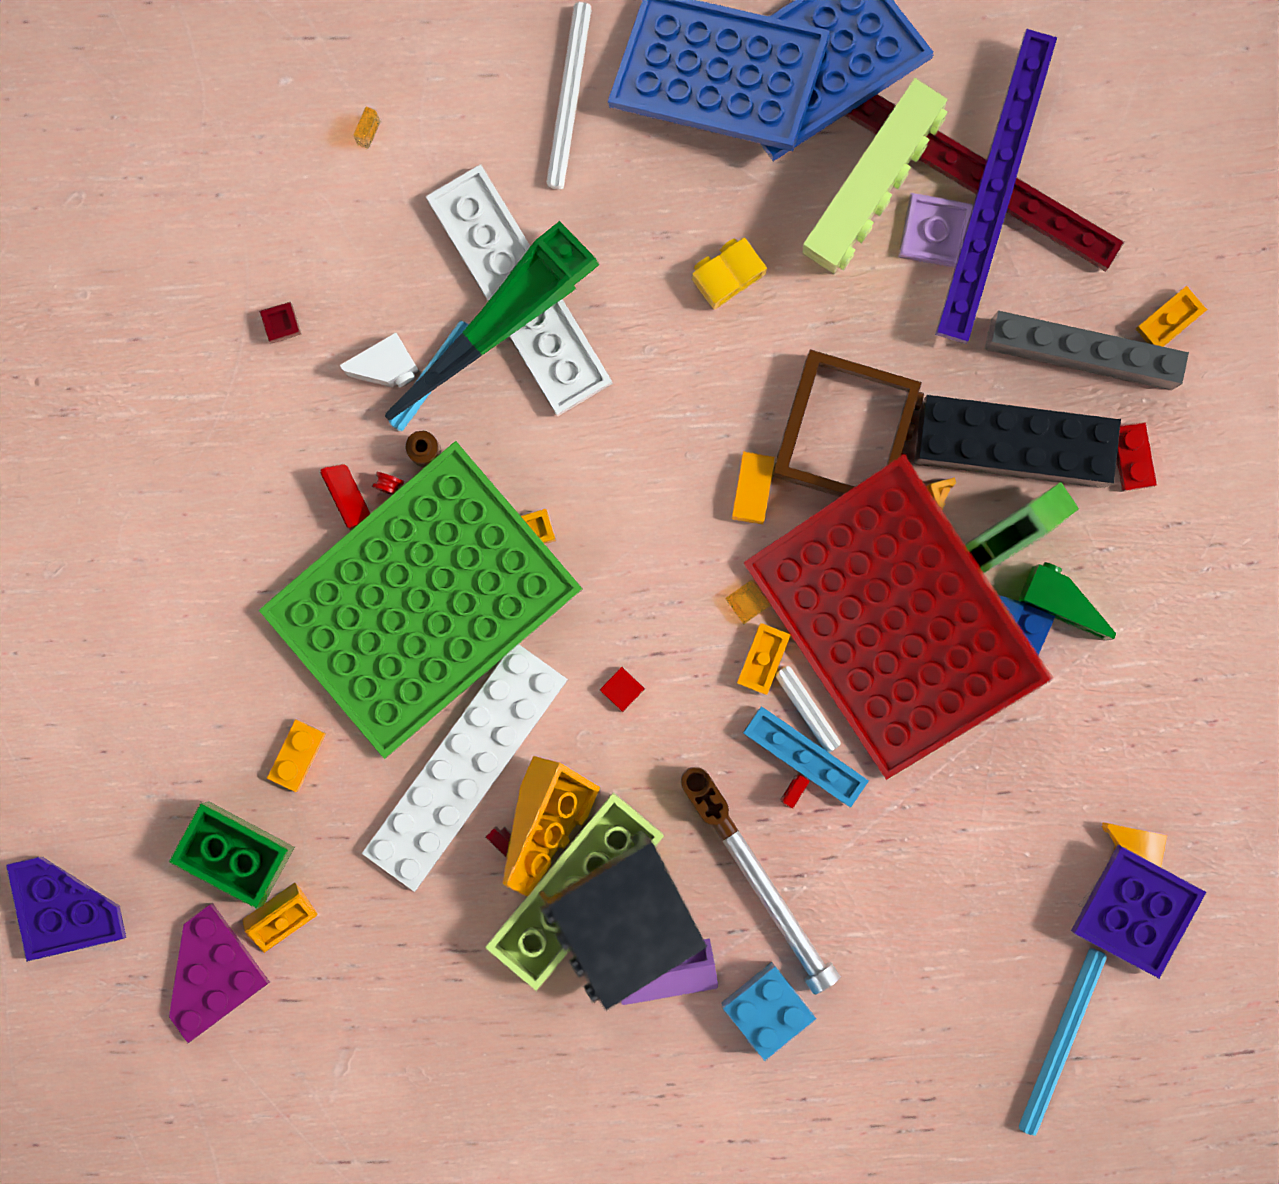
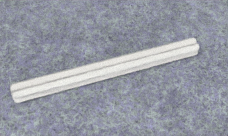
M576 2L573 9L547 177V186L553 189H563L591 15V6L588 3Z

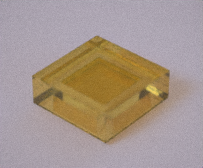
M367 106L353 136L357 145L368 149L381 121L377 111Z
M752 579L725 598L743 625L770 606Z

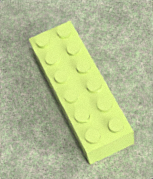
M914 78L804 242V255L835 274L838 268L844 271L854 256L855 249L852 247L855 242L863 243L874 224L871 221L874 214L881 216L891 201L892 194L889 192L892 187L900 188L911 169L908 165L911 159L917 162L925 151L930 140L927 138L929 132L935 135L945 121V117L948 114V111L944 109L948 101L947 98Z
M613 792L485 948L537 991L570 951L569 949L564 951L554 934L559 930L555 922L549 925L542 914L540 907L544 905V902L539 893L544 891L548 898L630 849L634 846L630 837L641 830L653 841L655 846L664 837V834Z

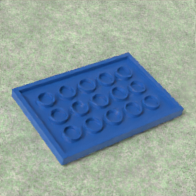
M642 0L608 99L609 108L794 151L830 39V30L699 0Z
M794 0L769 16L830 30V39L795 147L933 58V50L894 0ZM760 144L772 161L789 152L788 150Z

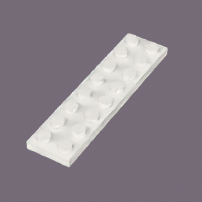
M480 164L427 195L426 199L486 299L489 301L527 252L530 244ZM563 299L509 336L557 417L613 384Z
M521 645L515 647L501 660L362 854L415 892L568 679Z

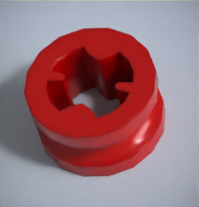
M377 471L378 481L373 483L372 487L393 495L398 491L399 486L404 484V481Z

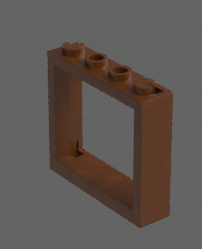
M810 349L802 370L772 477L841 497L855 486L789 467L818 366L820 365L907 391L886 466L904 455L902 453L904 442L911 441L915 429V423L911 422L913 411L920 410L924 398V393L919 392L922 382Z

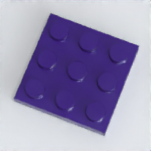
M1117 845L1071 931L1160 979L1207 892L1130 850Z

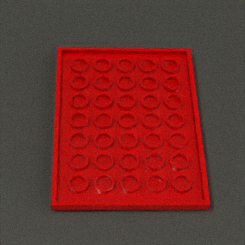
M905 454L743 562L886 780L1053 679Z

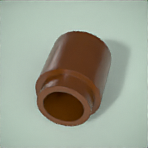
M416 431L406 441V453L418 466L426 467L441 454L439 442L428 431ZM427 443L428 446L424 452L417 451V447L420 444Z

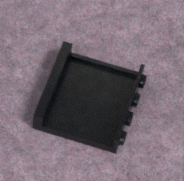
M642 830L630 837L634 844L633 847L550 898H548L544 891L539 893L544 902V905L540 907L542 914L549 925L555 922L559 930L554 934L564 951L569 949L572 953L573 958L569 962L577 976L581 977L584 975L588 982L583 986L592 1003L599 1001L606 1011L707 947L653 841Z

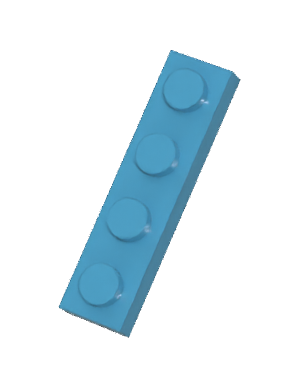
M762 706L743 731V734L850 808L869 782L862 775Z

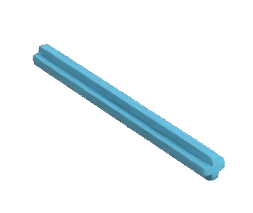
M1093 948L1088 950L1019 1124V1129L1026 1134L1035 1136L1039 1130L1107 959V955Z

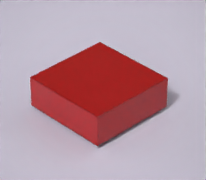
M623 667L600 689L622 712L645 690Z
M799 774L795 775L781 797V802L793 809L810 781Z

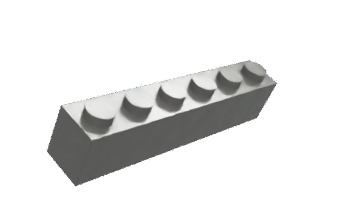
M998 311L991 318L985 349L1168 390H1173L1183 384L1189 352L1003 311Z

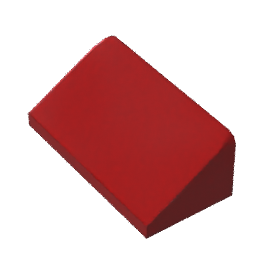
M341 464L321 469L320 474L346 527L350 530L354 529L371 513L348 466Z

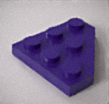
M37 857L6 865L26 962L127 938L120 905L46 858Z

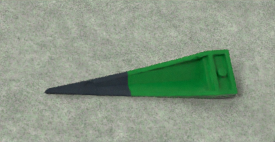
M558 221L532 243L516 267L466 329L429 370L386 412L385 417L387 420H392L576 290L574 285L599 266L597 259Z

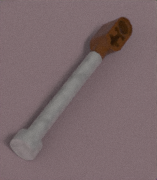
M691 767L685 770L681 776V786L700 817L714 827L808 973V976L804 979L813 995L826 990L841 978L832 962L825 964L728 815L729 806L710 775L700 767ZM695 772L701 773L705 778V785L699 791L690 790L686 784L688 776ZM710 788L714 791V794L708 795L714 804L721 803L722 805L719 808L720 815L716 818L712 814L706 816L705 812L708 810V806L703 799L699 803L695 800L696 797L705 795Z

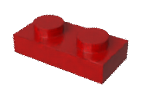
M1146 422L1120 426L1117 465L1122 492L1157 486Z

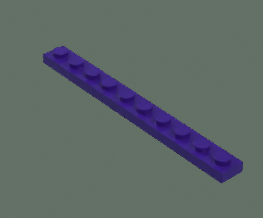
M1026 29L937 326L935 333L937 336L967 344L969 341L1057 37Z

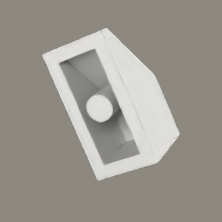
M397 333L392 334L340 365L348 377L388 387L398 385V387L405 386L415 379L414 374L419 372Z

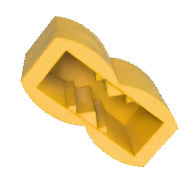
M735 238L728 241L720 248L721 254L713 259L709 256L705 257L694 266L695 272L692 273V281L713 310L728 302L739 292L745 290L766 274L767 267L746 238L738 242Z

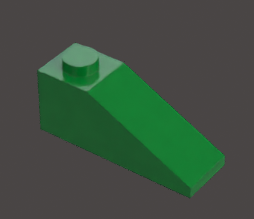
M1048 562L1032 567L1018 601L1025 602L1027 605L1055 616V619L1105 641L1115 638L1117 633L1068 576L1061 574L1062 569Z

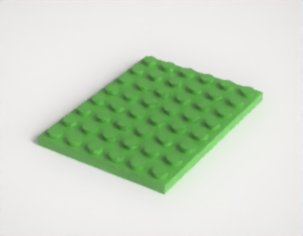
M455 441L259 609V612L380 755L386 759L581 592L583 588L459 443Z

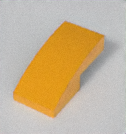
M743 451L733 506V520L764 524L775 457Z

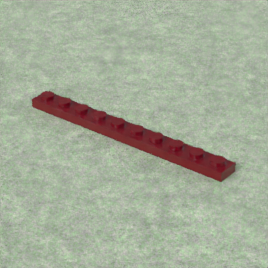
M877 94L844 116L877 135L896 105ZM937 131L935 135L929 132L927 138L930 140L919 161L977 194L987 159L940 131ZM1016 177L1006 213L1106 272L1124 244V241Z

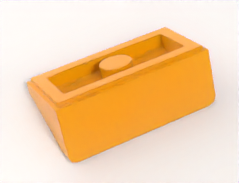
M293 883L263 906L246 916L242 922L246 934L265 953L318 914L301 888L296 883Z

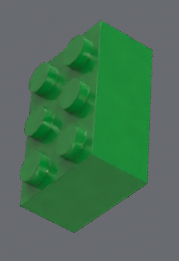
M208 801L200 803L169 862L257 909L265 904L295 847Z

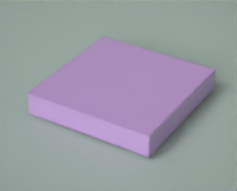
M911 193L899 257L955 268L973 204Z

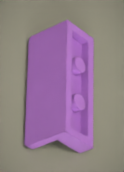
M710 938L704 939L707 945L705 949L622 1000V1005L717 989L718 982Z

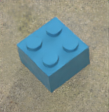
M773 962L768 964L721 1003L725 1012L764 1061L816 1020L812 1011Z

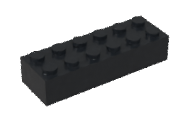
M926 395L920 408L914 464L1106 488L1114 484L1121 419Z

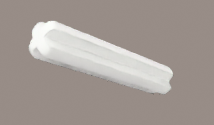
M785 666L775 674L776 679L823 749L831 752L839 747L841 744L840 740L791 667Z

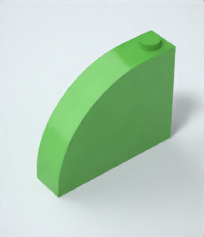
M1060 482L964 545L982 572L985 573L1051 532L1079 510L1062 482Z

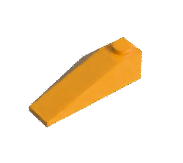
M533 756L520 785L502 884L528 897L551 867L550 859L559 848L564 849L569 843L568 835L574 827L582 825L587 819L600 787L560 762Z

